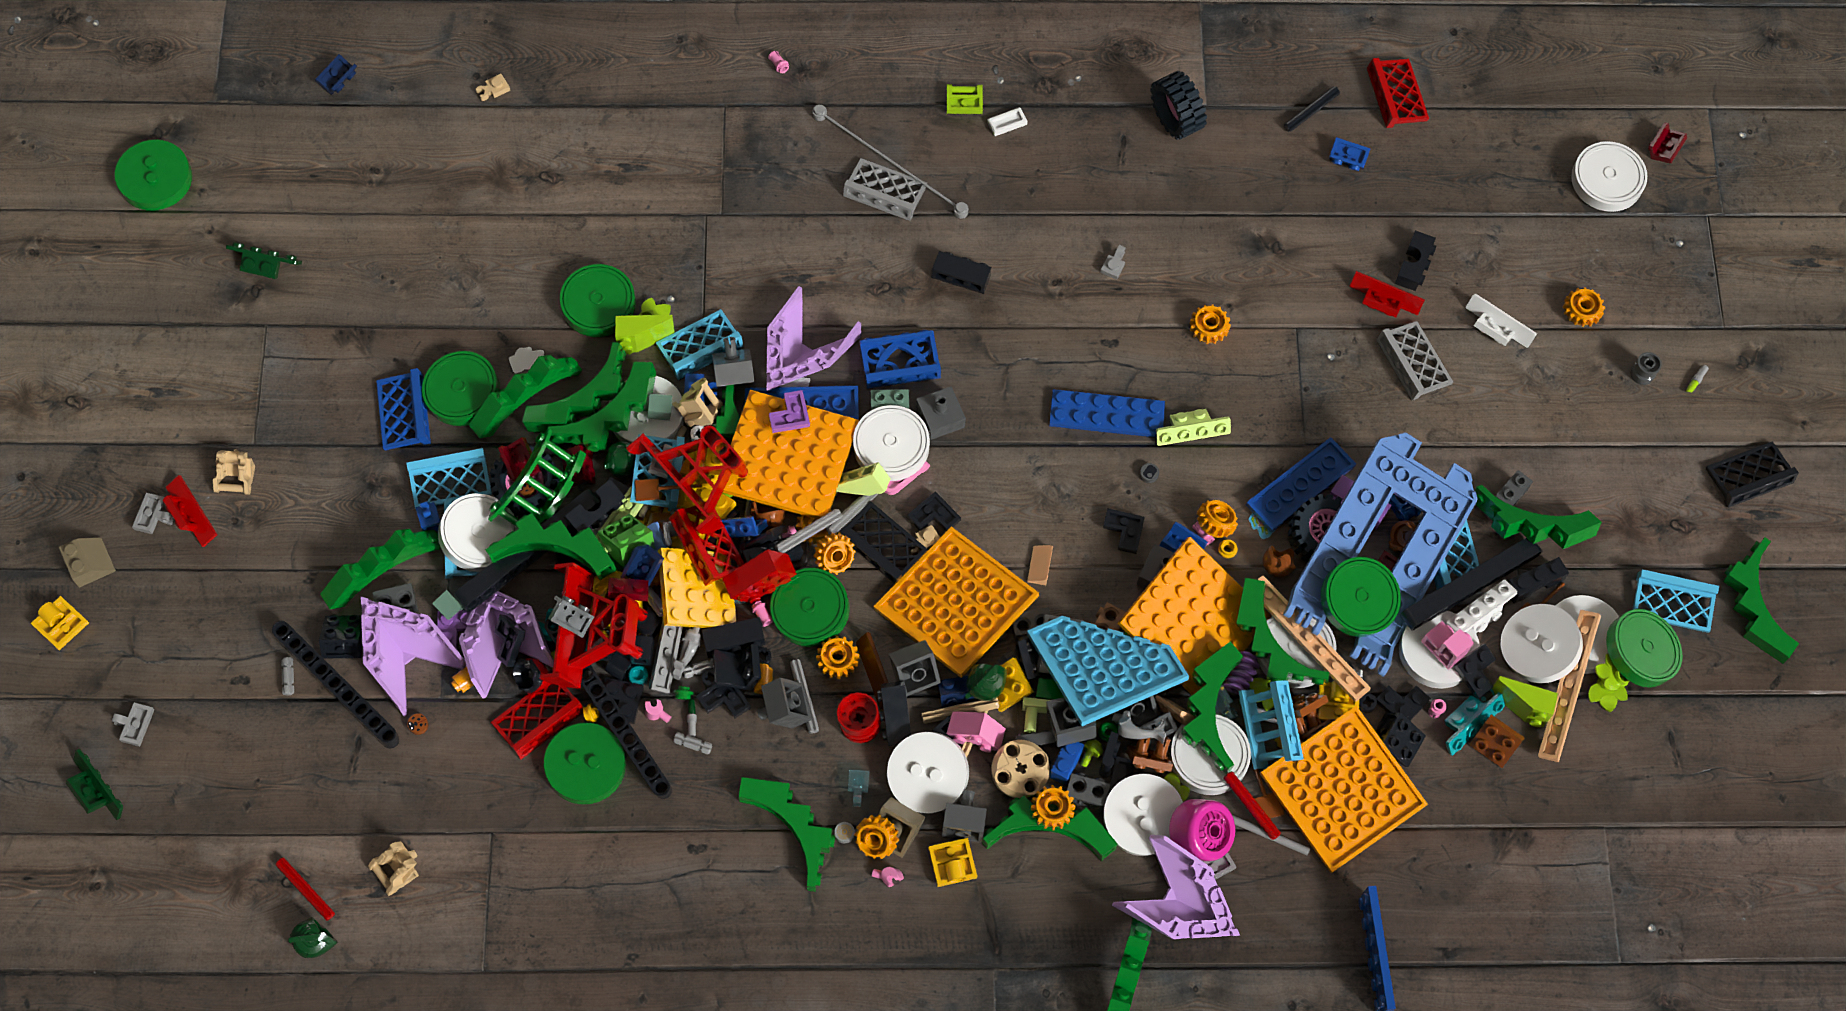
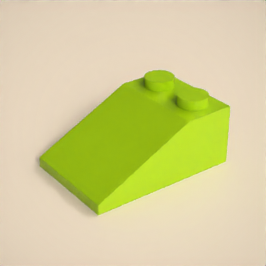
M672 315L616 316V342H620L626 354L642 351L656 344L657 341L675 333Z
M1499 676L1493 688H1491L1495 695L1498 692L1503 695L1505 705L1512 712L1533 727H1544L1553 716L1558 696L1556 692Z

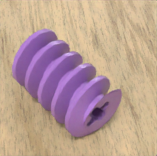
M1240 651L1243 655L1241 662L1229 673L1225 680L1226 683L1223 684L1226 690L1235 694H1239V691L1250 687V684L1246 681L1253 682L1254 679L1251 675L1257 674V671L1253 668H1260L1257 657L1247 651Z

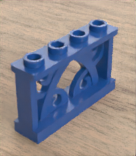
M921 330L917 333L905 332L895 336L885 335L874 339L869 337L860 341V352L867 389L941 378V367L933 330ZM928 343L929 350L921 354L920 352L923 351L924 346L918 347L917 344ZM897 349L913 356V358L907 361L904 369H899L895 363L887 361L889 356ZM879 350L878 353H873V356L879 358V360L871 359L867 354L868 351ZM932 354L933 364L929 365L925 358ZM915 362L914 365L918 367H910V365ZM868 363L877 365L875 373H870ZM887 366L892 367L893 370L886 371V369H888Z

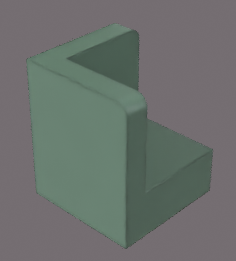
M650 394L647 418L670 421L672 396Z
M447 590L432 603L448 620L460 610H464L461 604Z

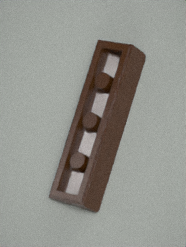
M866 632L857 640L856 646L880 709H883L882 702H878L877 690H881L880 684L889 682L872 636L869 632Z

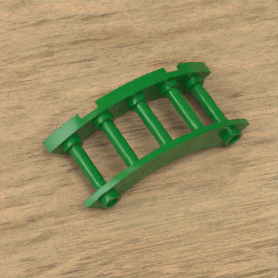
M550 428L544 434L540 433L535 440L536 446L517 479L507 492L490 506L488 520L491 522L499 515L517 527L516 522L519 519L504 510L511 500L530 513H533L539 524L544 519L548 520L574 483L571 479L575 472H580L586 453L579 450L575 455H570L549 440L553 431ZM545 448H548L566 461L567 466L564 472L541 457ZM537 464L559 478V483L555 490L551 491L530 476ZM525 482L547 497V501L542 508L538 509L517 494Z

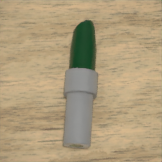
M694 699L688 703L687 715L688 735L696 737L697 723Z

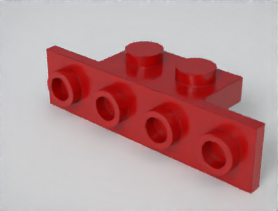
M1358 271L1355 272L1350 284L1351 288L1366 294L1362 304L1397 318L1400 309L1418 315L1425 301L1423 298Z
M178 475L165 487L170 495H167L163 502L166 505V510L175 519L176 526L181 530L192 531L201 546L205 547L218 534L182 476Z

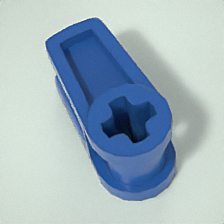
M1392 495L1388 502L1392 505L1391 509L1399 521H1409L1413 516L1421 514V510L1397 495Z

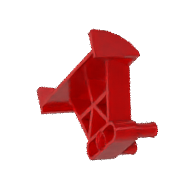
M710 425L702 428L700 439L662 452L644 433L641 434L626 450L631 454H642L649 451L697 506L706 519L695 528L696 531L701 534H709L723 528L725 525L713 511L731 474L733 473L741 478L748 474L746 463L716 428ZM708 447L724 465L705 466ZM727 447L724 453H719L720 450ZM698 451L696 462L689 456V453ZM684 455L695 468L683 478L668 460ZM701 475L713 488L706 503L691 487ZM707 475H719L714 484Z
M574 562L554 564L555 570L565 574L563 595L572 599L574 606L578 607L581 604L590 609L593 598L591 615L594 616V619L583 638L560 625L558 626L553 673L540 674L539 679L551 684L579 689L581 688L583 669L609 654L617 651L622 655H630L634 659H639L643 655L641 653L643 649L635 645L638 620L644 621L647 618L645 614L648 613L645 609L639 607L637 601L625 594H620L614 601H611L593 593L595 575ZM611 624L609 635L604 631V628ZM587 633H589L587 651L585 652Z

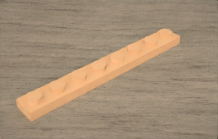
M1261 576L1258 580L1265 581L1266 584L1264 607L1326 672H1329L1330 677L1354 702L1369 692V685L1320 634L1316 636L1311 633L1312 626L1310 624L1307 628L1301 626L1304 617L1300 624L1295 623L1294 620L1299 614L1296 609L1290 618L1283 615L1288 601L1264 576Z
M1580 610L1576 624L1583 639L1582 654L1574 669L1559 681L1554 713L1547 722L1538 753L1539 758L1555 762L1560 760L1601 618L1599 613Z

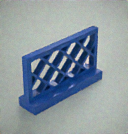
M418 368L411 369V373L376 380L384 450L422 443L423 445L431 444L427 405L422 395L424 375ZM410 379V384L405 390L400 387L403 380ZM382 385H393L387 394L383 392ZM398 388L403 393L398 400H395L391 396ZM408 395L412 398V401L406 407L401 402ZM390 399L395 403L388 411L384 408V405ZM398 406H401L405 410L397 417L393 412ZM408 412L413 414V419L409 424L403 421ZM390 416L397 419L391 428L386 426V421ZM400 422L407 426L401 434L394 431ZM410 429L415 431V438H405ZM392 433L398 436L394 443L388 444V438Z

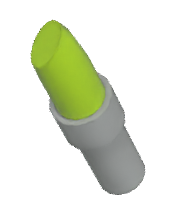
M1701 366L1691 379L1686 392H1693L1697 385L1701 383L1709 369L1708 366Z

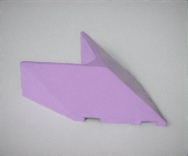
M798 286L767 327V391L830 367L861 337V323L858 321L846 338L814 350L802 344L803 300L802 288Z
M499 591L495 592L470 612L466 621V630L459 637L470 679L482 698L487 697L501 664L497 657L503 640L494 633L500 614L507 615L526 631L519 652L551 667L554 665V659L533 608L527 604L523 605L518 600Z
M361 597L363 664L403 717L407 715L405 665L417 657L459 670L465 668L466 663L464 658L428 615L417 614L404 608L382 602H374L368 598Z
M1150 835L1149 841L1169 886L1164 898L1159 900L1113 902L1112 906L1171 939L1240 936L1238 929L1234 927L1232 922V915L1221 888L1218 887L1215 881L1213 869L1168 837Z

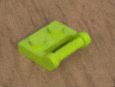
M947 84V114H983V85L952 86V84ZM952 93H975L977 95H956Z

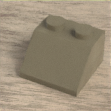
M78 538L59 546L69 573L79 588L116 571L102 538Z
M890 797L882 806L878 815H881L882 818H888L894 824L895 830H898L897 838H899V841L896 843L897 848L892 853L903 858L918 834L925 816Z

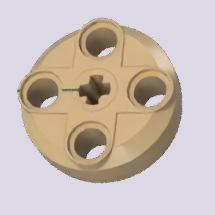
M1014 740L1006 743L997 751L991 764V774L995 785L1002 793L1012 798L1017 797L1020 799L1024 795L1026 798L1034 796L1037 791H1040L1045 786L1050 773L1047 754L1038 745L1027 740ZM1010 746L1014 747L1016 749V755L1009 756L1006 752V748ZM1033 757H1042L1043 764L1036 765L1033 762ZM998 774H1006L1008 781L1006 783L999 782ZM1031 782L1035 787L1034 791L1027 792L1024 787L1025 783Z

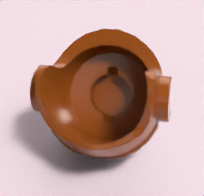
M756 502L752 503L753 508H750L751 516L755 520H767L768 527L764 530H770L782 525L785 510L769 505L757 508Z
M1399 521L1396 523L1390 533L1391 541L1389 542V547L1396 553L1402 552L1417 525L1413 521Z
M1270 546L1263 556L1265 570L1274 577L1281 578L1290 575L1296 569L1293 549L1288 548L1284 551H1278L1275 547Z

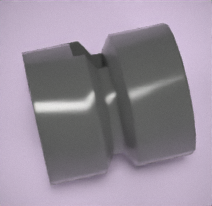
M1652 352L1642 353L1630 371L1632 379L1640 385L1650 384L1662 367L1660 357Z

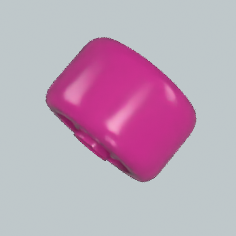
M1190 799L1180 804L1172 814L1169 835L1173 842L1201 861H1215L1225 856L1232 847L1235 838V823L1231 812L1222 803L1215 800Z

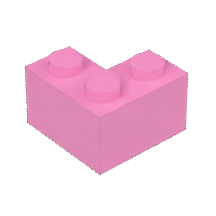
M1443 621L1430 630L1421 641L1448 670L1464 658L1474 644L1468 633L1463 632L1461 629L1454 633L1453 629Z
M952 712L946 734L952 737L956 743L964 744L965 742H971L978 745L981 751L990 753L992 750L998 751L1001 748L1006 728L986 713Z

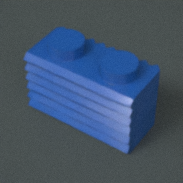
M1076 742L1062 746L1050 770V779L1067 786L1071 773H1073L1085 745Z

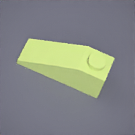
M877 462L842 473L837 492L867 496L882 494L886 491L891 478L880 463Z

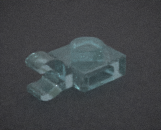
M1221 685L1215 707L1216 713L1221 711L1223 717L1233 720L1238 716V713L1229 705L1233 700L1223 685Z
M849 770L848 791L854 792L853 807H861L862 792L868 793L869 771Z

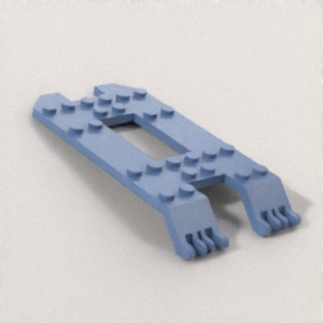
M1408 433L1378 439L1293 587L1287 608L1283 613L1285 617L1290 618L1295 608L1300 610L1294 620L1297 624H1300L1306 614V618L1301 625L1303 628L1309 626L1312 618L1315 619L1316 624L1312 627L1311 633L1317 636L1323 628L1326 619L1321 603V588L1329 571L1343 561L1359 555L1393 494L1421 510L1424 514L1391 571L1400 588L1401 603L1399 612L1395 620L1386 629L1371 636L1356 637L1354 647L1349 655L1353 659H1357L1361 650H1365L1366 653L1361 659V664L1365 666L1372 656L1368 664V668L1371 670L1375 668L1378 659L1381 660L1382 665L1377 672L1382 677L1385 676L1391 666L1394 648L1407 626L1400 616L1401 612L1423 598L1478 500L1473 489L1471 473L1459 465L1453 463L1443 478L1415 461L1413 458L1422 442Z

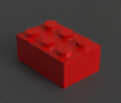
M767 549L722 579L730 599L753 604L760 601L761 597L765 594L774 592L779 585L790 582L791 578L797 574L788 554Z

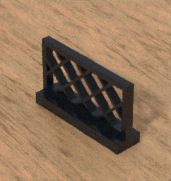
M1773 441L1706 467V471L1725 497L1724 503L1728 508L1793 484L1799 474L1795 467H1790ZM1771 449L1774 453V458L1764 455L1763 452ZM1749 456L1759 458L1757 464L1746 461ZM1761 459L1772 462L1771 468L1759 465ZM1733 462L1742 464L1741 470L1730 467V464ZM1774 463L1782 465L1785 470L1778 471L1773 469ZM1744 466L1755 468L1754 474L1743 471ZM1714 469L1725 470V475L1716 474ZM1758 470L1769 473L1767 477L1756 475ZM1728 471L1738 474V480L1726 477ZM1741 476L1751 478L1752 482L1748 484L1740 482ZM1724 483L1736 485L1735 489L1728 491Z
M871 501L847 526H844L839 531V533L850 538V541L854 544L852 548L894 584L928 551L925 546ZM872 508L877 513V519H866V513ZM888 522L891 525L892 531H880V523ZM864 523V532L856 533L851 529L855 524ZM866 523H878V532H866ZM902 534L906 537V543L894 544V535ZM880 535H892V544H881ZM867 536H878L879 544L870 545L867 542ZM916 546L921 550L918 555L909 556L908 547ZM895 547H906L907 556H895ZM881 548H893V556L884 557L881 554ZM895 560H907V566L901 571L895 566Z

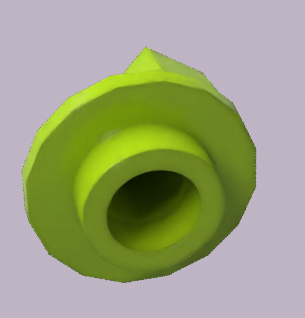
M1089 739L1084 746L1086 753L1080 762L1082 766L1087 767L1093 756L1098 758L1103 754V746L1099 741Z

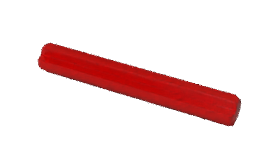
M1231 771L1226 774L1224 780L1270 839L1274 840L1281 834L1279 829L1235 773Z
M282 857L276 862L278 869L325 920L328 921L335 915V912L285 858Z

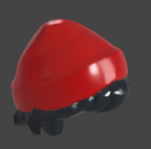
M520 658L515 663L512 672L519 690L531 694L546 687L547 682L539 679L540 674H549L547 667L535 658Z

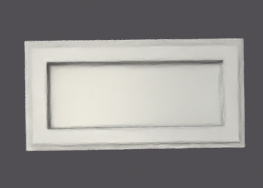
M1020 107L987 119L994 137L1025 126L1028 122Z

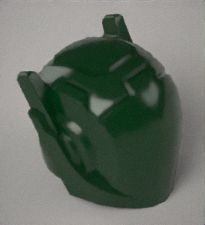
M618 441L612 444L604 461V469H608L616 477L623 478L634 473L636 454H631L626 450L630 443Z
M988 664L974 665L967 678L969 692L965 695V698L969 699L973 696L981 701L995 700L1004 690L1007 670L996 664L994 666Z
M314 917L298 923L288 938V942L292 943L294 950L304 958L319 957L338 943L334 936L326 928H322Z

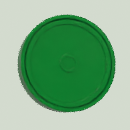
M147 140L130 147L120 157L115 168V181L124 199L132 206L148 211L162 210L176 204L186 195L192 182V169L183 151L173 143L164 140Z
M604 264L584 266L573 272L566 279L560 292V305L566 322L572 329L586 336L604 337L615 333L616 316H631L635 312L636 299L633 285L622 271L613 266Z
M457 351L439 358L428 369L422 383L423 399L431 413L441 422L453 426L469 425L489 394L500 391L499 378L490 362L483 356L470 351Z
M1354 557L1336 565L1326 575L1321 588V603L1328 620L1338 630L1347 635L1366 637L1386 629L1395 620L1400 609L1401 594L1396 578L1385 565L1371 558Z
M803 568L796 570L797 575L792 577L790 582L776 587L771 597L770 611L777 630L785 639L799 646L815 647L820 646L822 642L826 643L829 638L834 639L841 633L849 618L850 604L846 590L837 577L822 569Z
M1634 609L1624 613L1610 625L1606 636L1607 651L1615 668L1627 680L1642 687H1657L1678 673L1682 665V647L1677 634L1662 617L1645 609Z
M578 723L563 729L551 740L545 752L544 770L550 786L561 798L575 804H593L606 799L619 787L624 778L626 759L620 741L610 730L594 723Z

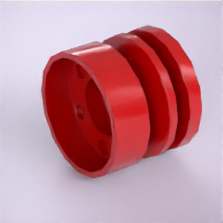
M859 692L852 693L843 698L839 703L837 709L838 722L842 733L848 740L855 743H865L877 736L882 722L877 703L871 696Z

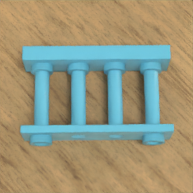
M1288 681L1270 682L1271 690L1254 694V690L1239 691L1254 769H1266L1269 767V760L1281 757L1285 758V762L1304 759ZM1273 698L1275 710L1258 714L1256 702ZM1277 718L1279 729L1262 733L1260 722ZM1280 737L1283 749L1266 753L1264 741Z

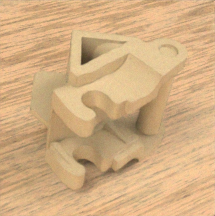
M701 378L693 383L691 389L681 397L680 403L673 402L672 404L684 417L683 421L689 427L693 425H712L719 412L718 409L723 406L722 401L717 399L709 387L706 378ZM702 392L705 393L711 402L708 406L700 398Z
M237 449L234 451L220 450L217 452L216 476L213 478L214 492H244L245 495H250L255 464L252 458H247V452H239ZM225 476H238V480L243 481L244 485L221 483Z
M401 841L390 844L387 851L379 857L373 858L368 865V868L374 871L386 888L388 896L394 894L399 888L404 887L419 876L414 868L417 864L414 860L417 857L415 850L408 852ZM388 863L394 870L390 879L380 867L381 865Z

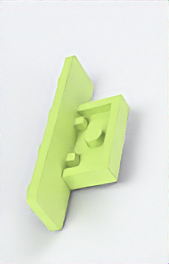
M1206 409L1170 415L1172 426L1156 429V443L1158 446L1230 434L1231 419L1229 416L1211 419Z

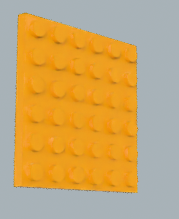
M750 390L731 442L732 448L746 463L748 474L741 478L732 473L722 493L815 519L823 517L831 510L853 443L854 431L859 420L806 405L810 427L772 433L769 413L787 410L785 400Z
M951 526L874 605V610L916 643L926 640L933 651L934 657L962 678L1038 598L1039 592Z
M1191 537L1185 539L1117 623L1131 637L1138 636L1149 639L1150 642L1159 645L1162 643L1170 645L1189 675V680L1180 684L1191 695L1202 688V686H1197L1192 678L1193 670L1230 641L1239 652L1245 651L1255 635V630H1252V632L1241 631L1240 627H1237L1236 624L1243 588ZM1264 609L1267 621L1271 618V615Z
M1357 705L1301 744L1303 760L1285 762V758L1282 757L1260 772L1262 778L1330 873H1333L1428 805Z

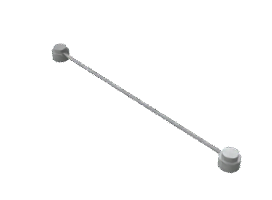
M816 105L813 108L812 112L815 120L823 121L827 118L954 206V215L957 218L963 219L967 217L969 210L967 204L963 202L955 204L827 116V109L823 105Z

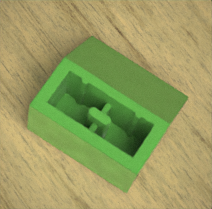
M631 514L623 516L598 531V535L611 557L623 567L629 562L632 556L631 552L635 547L649 544L655 550L652 530Z

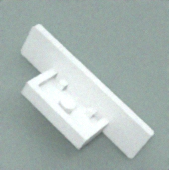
M1477 294L1471 297L1466 306V309L1480 317L1474 326L1504 346L1511 339H1514L1528 348L1537 335L1536 332Z
M1502 580L1449 619L1447 625L1454 632L1459 629L1467 632L1471 628L1476 633L1482 632L1489 623L1500 619L1503 604L1517 595V590L1506 580Z

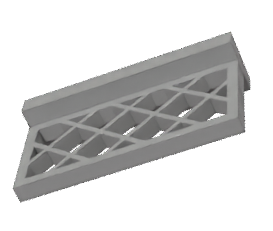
M860 158L851 177L844 184L843 196L911 221L913 212L926 186L911 176ZM863 165L870 168L871 171L862 173L860 168ZM884 173L887 177L879 179L877 174ZM873 175L875 180L867 182L865 177ZM861 178L863 184H858L853 181ZM901 179L904 183L896 185L894 180ZM890 181L892 187L884 189L882 183ZM878 185L881 190H874L870 187ZM917 185L921 188L920 190L912 191L910 186ZM907 188L909 193L901 195L899 189ZM895 191L897 196L893 197L887 193ZM912 197L914 202L912 204L904 201V199Z
M1417 321L1392 330L1389 328L1382 330L1376 339L1412 401L1418 399L1423 394L1453 383V380ZM1414 328L1418 334L1417 337L1408 334V330ZM1393 335L1402 336V342L1395 340ZM1406 338L1415 342L1414 347L1404 344ZM1418 343L1426 347V352L1417 349ZM1402 349L1411 351V358L1405 356ZM1415 353L1424 357L1423 363L1413 359ZM1427 358L1435 362V367L1426 364ZM1414 364L1421 367L1420 373L1414 371L1411 365ZM1424 369L1433 372L1432 378L1423 375ZM1436 374L1443 376L1445 381L1435 380ZM1420 380L1430 382L1429 387L1424 388Z

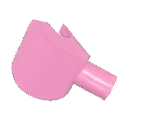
M657 700L655 707L651 706L650 701H645L644 714L647 719L657 720L661 718L666 723L669 722L671 716L663 711L660 700Z
M886 867L882 871L874 869L872 872V877L882 879L887 887L894 886L893 878L896 881L904 879L902 872L893 867Z

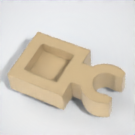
M502 74L486 80V86H478L476 88L477 94L484 93L480 95L481 101L487 100L490 95L496 98L510 91V87Z
M932 525L915 534L916 540L928 550L940 538ZM915 546V549L911 550V555H916L919 552V548Z

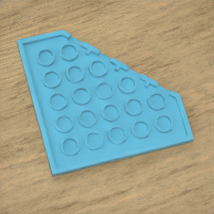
M1060 616L1027 630L1030 641L1081 726L1189 680L1188 673L1171 646L1162 643L1159 645L1142 637H1130L1123 635V632L1109 628L1108 630L1101 629L1095 624L1081 621V623L1072 621L1066 616Z

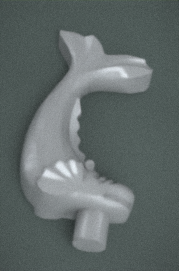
M692 627V629L686 630L685 637L682 639L684 642L679 660L675 659L673 678L680 680L685 666L693 658L698 647L701 646V635L698 633L700 628Z
M1126 710L1123 714L1114 713L1113 721L1119 722L1118 734L1122 737L1130 739L1155 738L1162 744L1164 743L1166 732L1164 731L1165 721L1163 719L1158 722L1154 729L1145 730L1133 724L1130 711Z

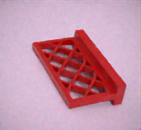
M1372 58L1367 71L1386 128H1393L1395 124L1428 121L1429 116L1410 60L1380 61L1379 58ZM1405 65L1407 72H1403L1397 66ZM1386 66L1389 69H1391L1392 72L1388 74L1383 70L1382 67ZM1393 72L1403 77L1401 81L1391 76ZM1404 78L1411 82V88L1402 83ZM1388 80L1397 85L1395 89L1388 85ZM1398 87L1408 92L1406 96L1397 91ZM1409 93L1416 97V103L1407 98ZM1392 96H1397L1402 102L1398 104L1393 100ZM1403 102L1413 107L1411 111L1402 106ZM1414 108L1420 111L1422 116L1412 113ZM1397 111H1402L1407 117L1399 118Z
M696 505L686 509H678L669 517V520L705 586L724 578L745 564L725 526L719 529V534L715 532L705 534L703 540L698 536L695 528L698 526L699 520H705L706 517L701 514ZM714 509V514L720 519L717 511ZM688 513L696 516L695 523L690 521ZM709 536L717 539L716 545L708 542ZM721 541L727 544L728 551L720 548ZM706 547L714 550L713 556L708 554L705 549ZM718 552L726 556L725 562L717 559ZM730 558L736 561L738 567L729 565ZM715 564L723 567L722 573H718Z
M547 682L544 689L526 695L491 722L520 760L583 713L580 701L566 687L558 685L557 692H547L548 687L551 685V683ZM535 696H543L541 704H532V699ZM546 697H556L555 705H546ZM560 697L570 698L571 701L568 704L559 705ZM519 708H527L525 716H516V711ZM530 709H540L539 717H529ZM544 709H554L553 715L551 717H543ZM504 720H511L509 728H500L498 724ZM514 721H524L523 729H513ZM528 721H538L537 727L533 730L527 729ZM512 733H521V739L514 744L511 741Z

